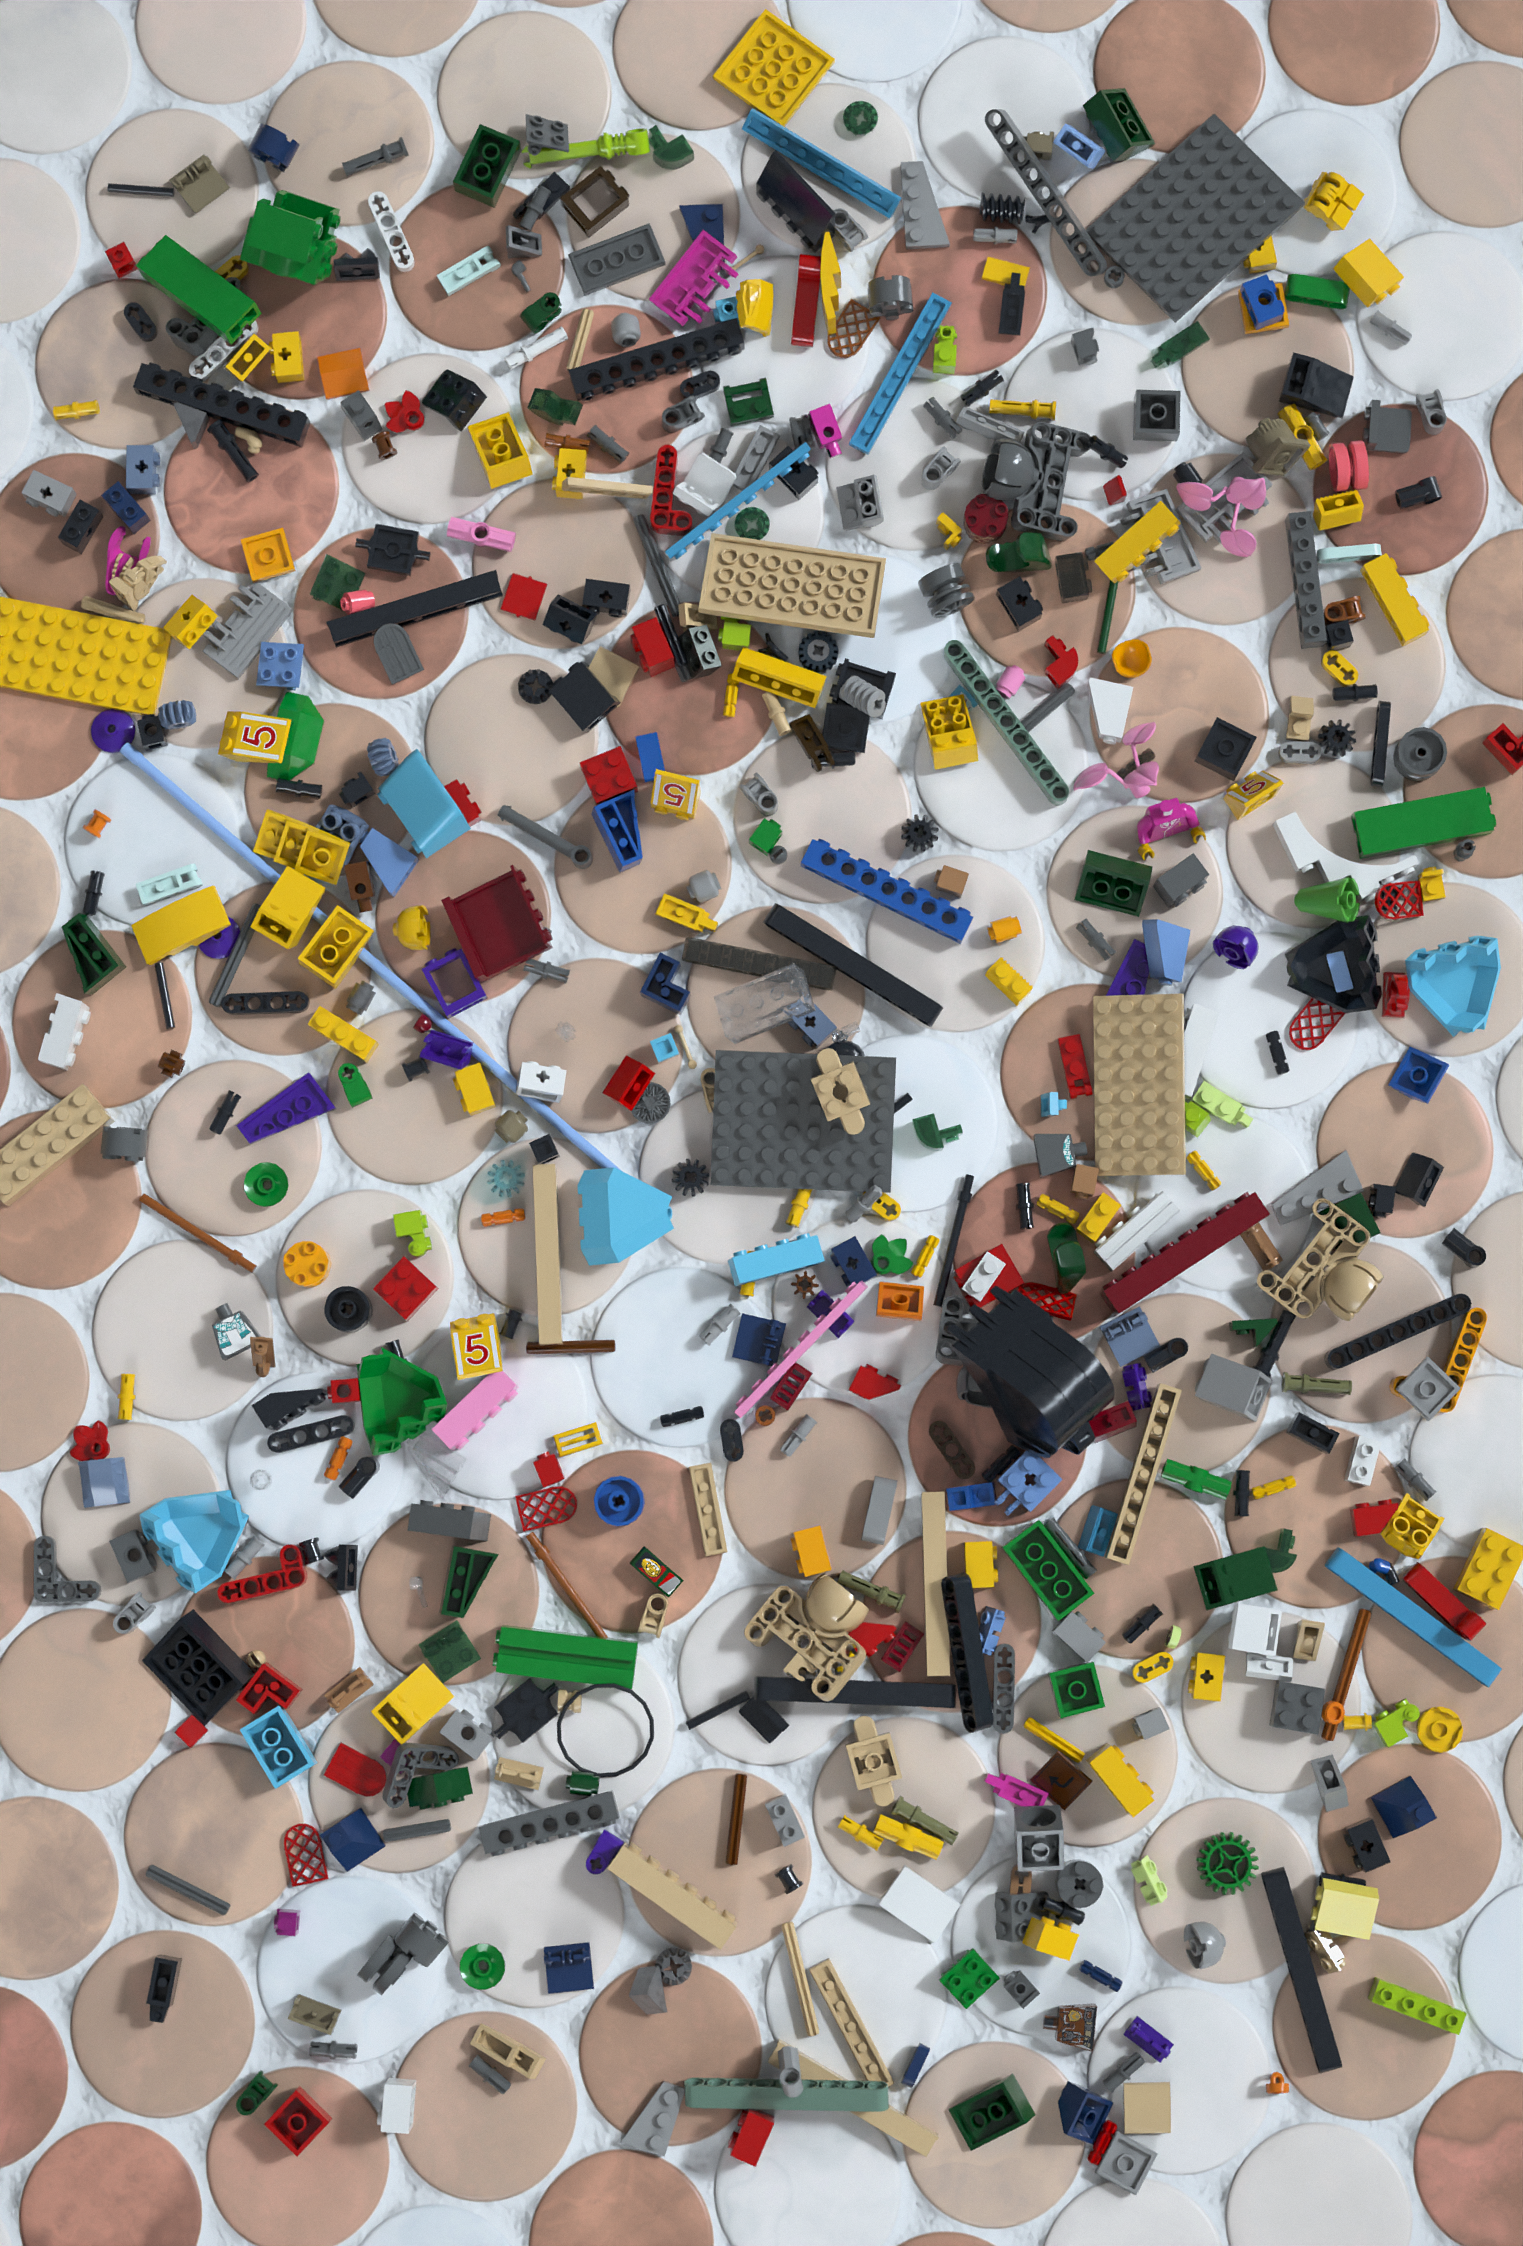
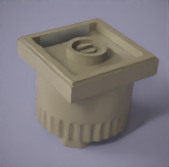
M1265 418L1258 423L1259 427L1246 437L1248 448L1257 460L1252 469L1255 473L1285 476L1311 445L1308 440L1297 439L1283 419L1270 420V418Z

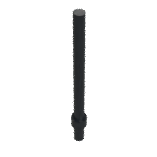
M965 1175L962 1191H959L957 1200H959L933 1303L935 1306L942 1307L967 1205L971 1202L972 1198L970 1192L974 1180L973 1175Z

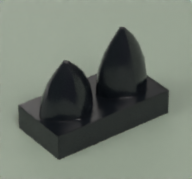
M369 248L361 254L360 258H353L350 254L344 253L339 259H334L336 281L380 279L378 257Z
M339 1544V1546L331 1548L324 1554V1557L329 1562L338 1565V1569L327 1576L329 1583L336 1587L337 1590L356 1591L358 1545Z

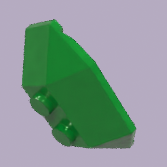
M286 692L277 717L291 720L282 763H268L267 778L277 780L278 778L292 780L315 763L324 725V719L309 696Z

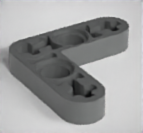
M40 1536L36 1539L34 1543V1596L37 1600L41 1602L94 1601L100 1597L102 1590L96 1581H56V1542L50 1536ZM44 1539H46V1542L51 1544V1548L46 1550V1556L51 1555V1559L44 1558L39 1560V1555L44 1556V1549L40 1548V1544L44 1543ZM43 1562H47L51 1566V1572L48 1575H42L39 1572V1566ZM55 1584H58L56 1591L58 1599H55L56 1594H47L46 1598H44V1595L39 1593V1590L43 1589L44 1585H46L47 1589H56ZM67 1584L71 1585L74 1589V1593L70 1598L62 1595V1588ZM77 1584H81L80 1589H87L89 1584H92V1588H96V1593H93L92 1597H89L88 1593H80L81 1598H77L79 1593Z
M418 1743L401 1744L396 1750L382 1794L383 1800L391 1808L400 1807L406 1799L416 1767L451 1770L459 1762L458 1754L448 1746ZM432 1752L431 1758L423 1761L424 1754ZM400 1771L406 1772L402 1779L396 1780V1775Z

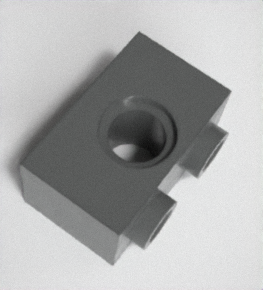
M132 1530L109 1541L127 1583L134 1582L156 1571L154 1566L157 1565L154 1555L148 1553L145 1547L148 1542L143 1532L139 1533L138 1530ZM133 1549H137L140 1552V1558L136 1562L130 1559V1552Z

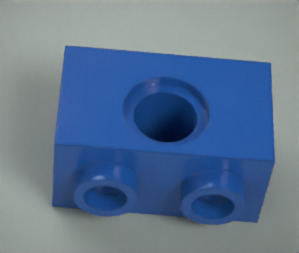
M1267 274L1242 283L1240 293L1256 330L1281 321L1285 312L1284 305L1281 300L1277 299L1275 284L1273 280H1269ZM1265 298L1269 304L1262 305L1258 299Z

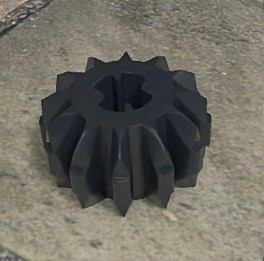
M1339 719L1336 725L1333 720H1330L1328 726H1322L1321 730L1323 733H1319L1318 738L1323 740L1319 743V746L1327 747L1324 750L1325 754L1332 751V757L1335 758L1338 752L1341 757H1344L1346 751H1352L1353 747L1351 744H1355L1356 739L1351 737L1355 734V730H1347L1350 727V723L1342 726V720ZM1335 734L1337 737L1340 736L1342 738L1339 743L1337 740L1334 741L1332 739Z
M916 814L914 815L915 822L908 818L906 820L908 826H902L901 830L906 833L901 835V839H909L905 846L910 847L913 844V852L917 851L918 846L921 847L922 852L926 851L925 845L932 849L934 845L931 841H938V836L934 834L939 829L938 827H932L935 823L933 819L928 823L926 822L927 815H924L922 820H919V816ZM918 829H922L925 836L922 835L921 838L916 837L917 833L914 831L918 832Z
M686 1159V1167L681 1162L678 1163L681 1171L673 1169V1174L679 1177L673 1178L672 1183L680 1182L675 1187V1190L679 1191L684 1187L683 1196H686L688 1190H691L692 1197H695L694 1189H698L702 1194L704 1190L700 1185H709V1182L702 1179L710 1177V1174L701 1173L706 1169V1165L697 1168L699 1160L696 1159L693 1166H691L690 1159ZM687 1173L691 1175L695 1173L697 1175L694 1183L684 1180L687 1179V1176H685Z

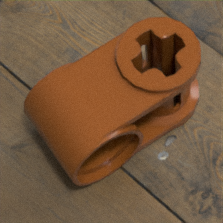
M1353 596L1329 603L1323 610L1325 626L1348 620L1349 624L1364 620L1366 616L1362 613L1359 602L1361 597ZM1327 611H1334L1337 618H1330Z

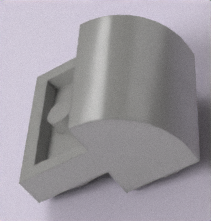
M876 475L855 479L854 483L836 487L843 530L850 531L865 526L870 528L884 521Z

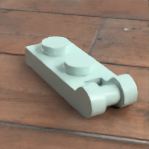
M490 246L482 248L437 275L448 296L487 273L497 270L501 266L498 259L493 257V251ZM485 259L487 263L482 266L479 261Z
M190 864L136 883L142 904L145 906L190 889L201 887L203 884L201 878L197 876L196 864ZM188 875L190 881L183 883L181 876Z

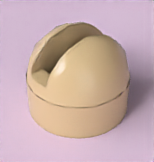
M260 1650L251 1651L247 1656L248 1665L255 1669L260 1668L266 1662V1656ZM253 1654L260 1662V1664L257 1665L255 1661L252 1659L251 1656Z

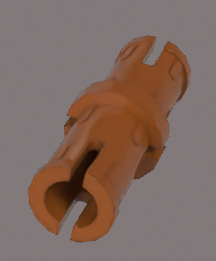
M546 433V439L553 440L554 442L545 440L544 447L586 450L587 454L589 452V447H582L580 445L589 446L590 440L572 438L571 435L567 434L566 436Z

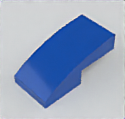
M657 732L635 736L645 782L654 781L656 769L665 771Z
M994 1482L946 1488L949 1511L996 1505L994 1503L996 1500Z

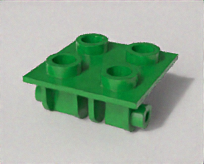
M974 1948L970 1951L967 1950V1953L960 1960L957 1959V1963L955 1965L952 1964V1968L944 1974L942 1973V1977L939 1979L965 2009L971 2006L1000 1979Z

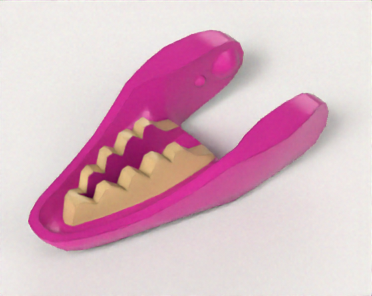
M120 526L113 532L107 551L105 587L108 594L116 595L109 583L111 579L115 577L121 578L128 568H135L138 561L147 557L151 545V537L147 536L143 539L139 557H134L120 549L123 536L126 534V528Z

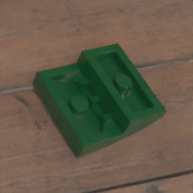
M1361 1192L1335 1204L1365 1227L1371 1237L1381 1233ZM1330 1207L1318 1212V1214H1328ZM1339 1217L1335 1225L1338 1229H1344L1347 1227L1348 1221L1345 1217ZM1357 1231L1354 1234L1355 1242L1361 1243L1365 1241V1232ZM1342 1240L1335 1247L1336 1250L1343 1242Z

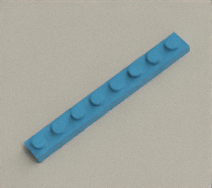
M754 108L750 110L742 130L889 219L893 216L901 200L900 196Z
M932 292L849 442L851 447L869 455L933 340L937 328L939 329V325H941L949 311L952 302Z
M806 442L667 549L665 553L670 559L673 557L676 559L680 558L687 552L685 548L692 543L695 546L705 538L702 534L710 529L713 532L722 525L721 519L725 516H728L730 519L740 511L738 509L739 505L743 502L748 505L757 498L755 494L761 488L766 491L775 484L773 481L775 477L779 474L781 477H784L793 470L790 467L793 463L798 461L800 464L810 456L808 452L811 448Z

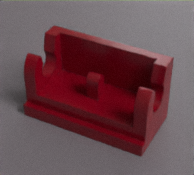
M1128 1401L1101 1411L1089 1421L1096 1438L1094 1443L1137 1427V1420Z

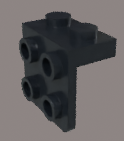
M447 369L424 397L422 404L446 417L457 430L462 432L487 396L475 382Z

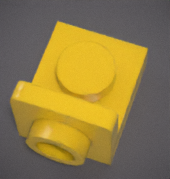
M942 512L937 517L936 524L938 525L937 529L943 535L950 536L944 542V548L948 550L951 546L955 548L962 540V537H960L962 529Z
M1436 867L1424 868L1423 872L1418 875L1422 902L1444 899L1446 897L1442 879L1443 869L1437 870Z

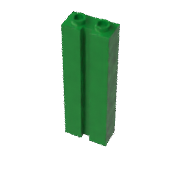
M167 235L158 241L136 264L144 279L231 345L243 333L242 329L245 325L250 326L262 314L255 301Z
M1485 787L1356 811L1351 815V820L1357 838L1356 843L1359 857L1363 859L1491 834L1495 830L1494 827H1496L1495 815L1491 814L1490 805H1492L1491 795L1489 792L1486 793Z
M502 1625L501 1630L496 1632L495 1643L499 1644V1652H494L492 1666H496L497 1673L587 1684L615 1683L629 1689L633 1688L638 1641Z

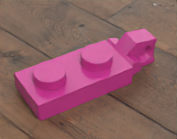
M987 1773L984 1780L986 1783L995 1786L992 1792L1019 1806H1044L1049 1794L1008 1774L1000 1773L998 1778Z

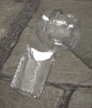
M857 1022L835 1030L832 1033V1041H847L851 1035L860 1032Z

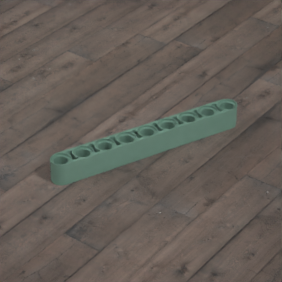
M958 640L948 641L944 648V659L1047 799L1056 806L1064 804L1069 796L1067 784L965 646ZM950 648H957L960 654L958 656H951L948 650ZM968 665L973 669V672L965 674L961 668ZM982 683L986 689L979 692L974 688V685ZM994 700L999 704V707L997 709H990L987 703ZM1003 718H1008L1011 720L1012 725L1004 727L1000 721ZM1022 736L1025 739V743L1017 745L1013 738ZM1028 754H1035L1038 757V761L1031 763L1027 760L1026 756ZM1043 771L1049 772L1051 779L1048 781L1042 780L1040 773ZM1060 789L1064 792L1065 796L1063 798H1056L1053 795V791Z
M696 2077L684 2081L685 2105L690 2108L881 2112L889 2108L888 2084L883 2081L802 2080L803 2091L797 2097H788L784 2094L780 2079Z

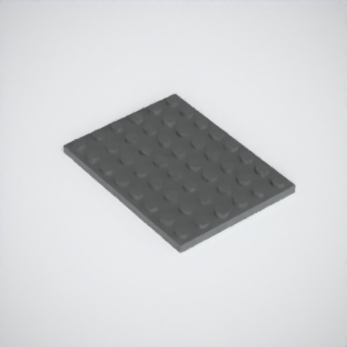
M1213 114L1089 226L1086 231L1091 239L1176 323L1248 258L1252 252L1259 248L1271 235L1304 207L1305 202L1219 117Z
M716 1050L711 1185L867 1192L873 1185H876L882 1189V1192L891 1193L896 1057L838 1055L842 1065L854 1061L870 1100V1105L860 1108L865 1121L864 1128L860 1133L853 1135L848 1134L844 1130L839 1117L827 1121L811 1081L812 1077L822 1074L817 1063L818 1054Z

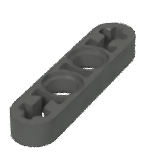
M1005 1643L998 1645L995 1649L993 1673V1727L1002 1734L1010 1732L1014 1725L1015 1651L1012 1646ZM1003 1647H1006L1007 1651L1011 1652V1656L1006 1658V1664L1011 1663V1668L1004 1666L997 1668V1663L1002 1664V1657L998 1656V1652H1001ZM1002 1670L1008 1671L1011 1676L1009 1682L1005 1684L1000 1683L997 1677L998 1673ZM1002 1693L1008 1694L1010 1697V1703L1005 1707L997 1703V1697ZM997 1709L1003 1711L1010 1709V1714L1005 1713V1719L1010 1724L1006 1725L1004 1730L1001 1729L1000 1725H997V1721L1001 1720V1713L996 1714Z

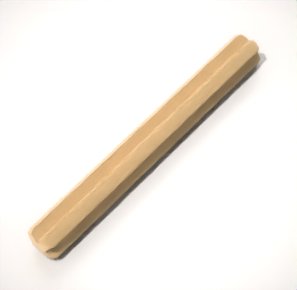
M786 1922L781 1927L807 2035L815 2036L819 2034V2028L794 1923Z

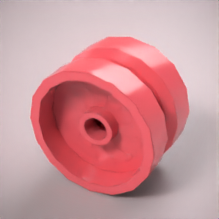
M1350 441L1347 448L1342 442L1330 444L1328 461L1330 480L1334 492H1345L1350 484L1354 490L1367 489L1369 466L1364 441Z

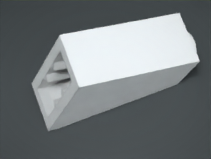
M1090 677L1087 688L1098 738L1103 739V742L1108 744L1120 743L1123 737L1133 687Z

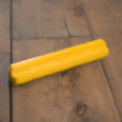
M1028 1717L1025 1721L1024 1728L1075 1762L1080 1763L1084 1758L1085 1753L1033 1718Z

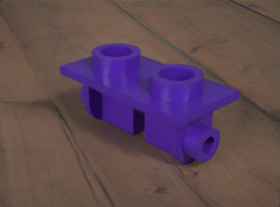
M1141 1363L1124 1366L1122 1375L1125 1387H1134V1390L1126 1391L1133 1411L1151 1407L1152 1395L1146 1386L1147 1373L1145 1368L1142 1367Z
M1136 2016L1123 2034L1160 2063L1171 2053L1170 2049L1174 2045L1138 2016Z

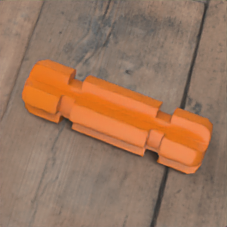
M523 1208L514 1209V1211L493 1212L492 1215L490 1213L482 1214L481 1222L483 1226H491L493 1223L498 1225L511 1223L513 1220H516V1222L524 1221L526 1218Z
M344 1436L340 1437L339 1447L335 1448L329 1462L330 1467H327L324 1473L325 1477L331 1480L337 1479L339 1475L338 1469L342 1468L348 1455L346 1451L347 1449L350 1450L353 1441Z

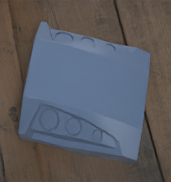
M331 804L316 825V828L350 843L343 864L344 867L351 860L361 837L369 828V825L362 818L347 809Z
M125 1457L78 1462L84 1508L130 1503Z

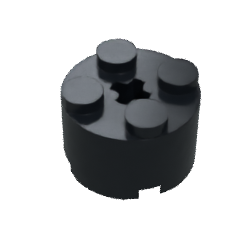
M342 1286L336 1288L328 1295L324 1313L331 1326L342 1332L352 1333L363 1329L372 1317V1304L369 1297L363 1291L352 1286ZM346 1304H348L349 1306H353V1308L351 1309L352 1313L350 1315L348 1313H343L346 1310Z

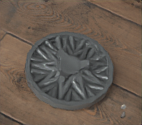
M650 1082L631 1111L633 1116L646 1124L657 1123L663 1120L669 1113L671 1106L667 1090L660 1084Z

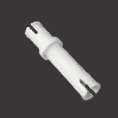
M561 326L527 346H521L520 350L504 357L508 368L513 370L522 363L533 361L532 358L568 340L567 334Z

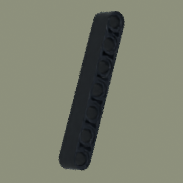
M1456 1294L1336 1347L1326 1353L1324 1358L1325 1364L1333 1370L1343 1368L1458 1317L1470 1310L1471 1299L1466 1294ZM1457 1298L1463 1300V1310L1456 1309L1454 1302ZM1436 1307L1441 1308L1444 1312V1317L1441 1320L1434 1316ZM1416 1316L1423 1320L1421 1329L1416 1328L1413 1324V1319ZM1396 1325L1400 1326L1403 1330V1335L1400 1338L1395 1337L1392 1332ZM1375 1334L1382 1338V1345L1380 1347H1376L1372 1343V1337ZM1353 1344L1361 1346L1362 1353L1360 1356H1355L1352 1353L1351 1348ZM1333 1353H1338L1341 1356V1363L1339 1365H1334L1331 1362V1355Z
M962 1572L944 1577L941 1581V1589L962 1720L965 1729L973 1733L990 1728L994 1721L972 1582L969 1575Z

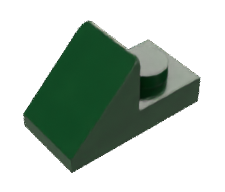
M1277 1318L1238 1320L1229 1322L1230 1331H1236V1335L1250 1334L1249 1330H1252L1255 1348L1278 1322Z

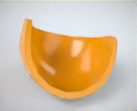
M1132 639L1118 644L1112 653L1115 669L1120 675L1127 678L1143 675L1149 669L1152 662L1148 645L1139 639Z

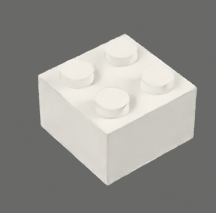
M388 2078L386 2083L380 2087L379 2101L383 2102V2107L378 2111L377 2125H381V2132L409 2134L413 2127L417 2080Z

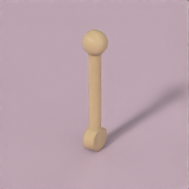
M757 245L755 251L731 268L736 270L755 255L763 254L764 247Z
M676 1025L674 1031L678 1033L687 1055L688 1067L695 1069L697 1063L693 1060L683 1036V1027Z

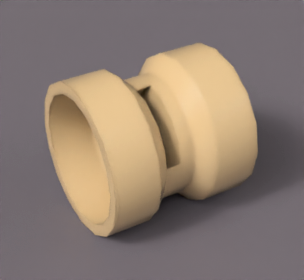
M559 1689L558 1712H561L563 1706L580 1690L568 1693L566 1690ZM582 1694L574 1700L567 1708L568 1710H572L574 1713H581Z

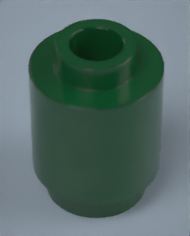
M572 1771L571 1775H567L566 1789H570V1794L597 1795L600 1776H594V1773Z

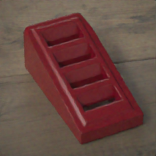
M795 1362L786 1372L769 1399L789 1411L813 1373ZM793 1370H797L798 1372L803 1374L805 1378L802 1380L801 1378L792 1373ZM791 1377L792 1379L800 1383L799 1387H796L795 1385L787 1381V1379ZM783 1385H787L788 1387L793 1389L795 1393L792 1395L791 1393L782 1388ZM781 1392L789 1397V1402L777 1396L778 1393Z
M905 1621L881 1657V1660L900 1672L924 1633ZM908 1630L917 1636L916 1639H911L904 1634V1631ZM900 1637L912 1644L910 1648L899 1642ZM895 1645L906 1651L905 1656L893 1649ZM890 1653L900 1658L901 1662L898 1663L890 1658Z

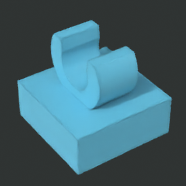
M671 1033L650 1041L658 1063L679 1055Z
M1049 1092L1041 1095V1117L1059 1115L1058 1110L1067 1109V1100H1058V1092Z

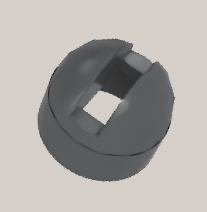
M782 846L773 847L770 851L771 861L775 864L784 863L787 859L786 849ZM780 850L783 851L778 857H773Z

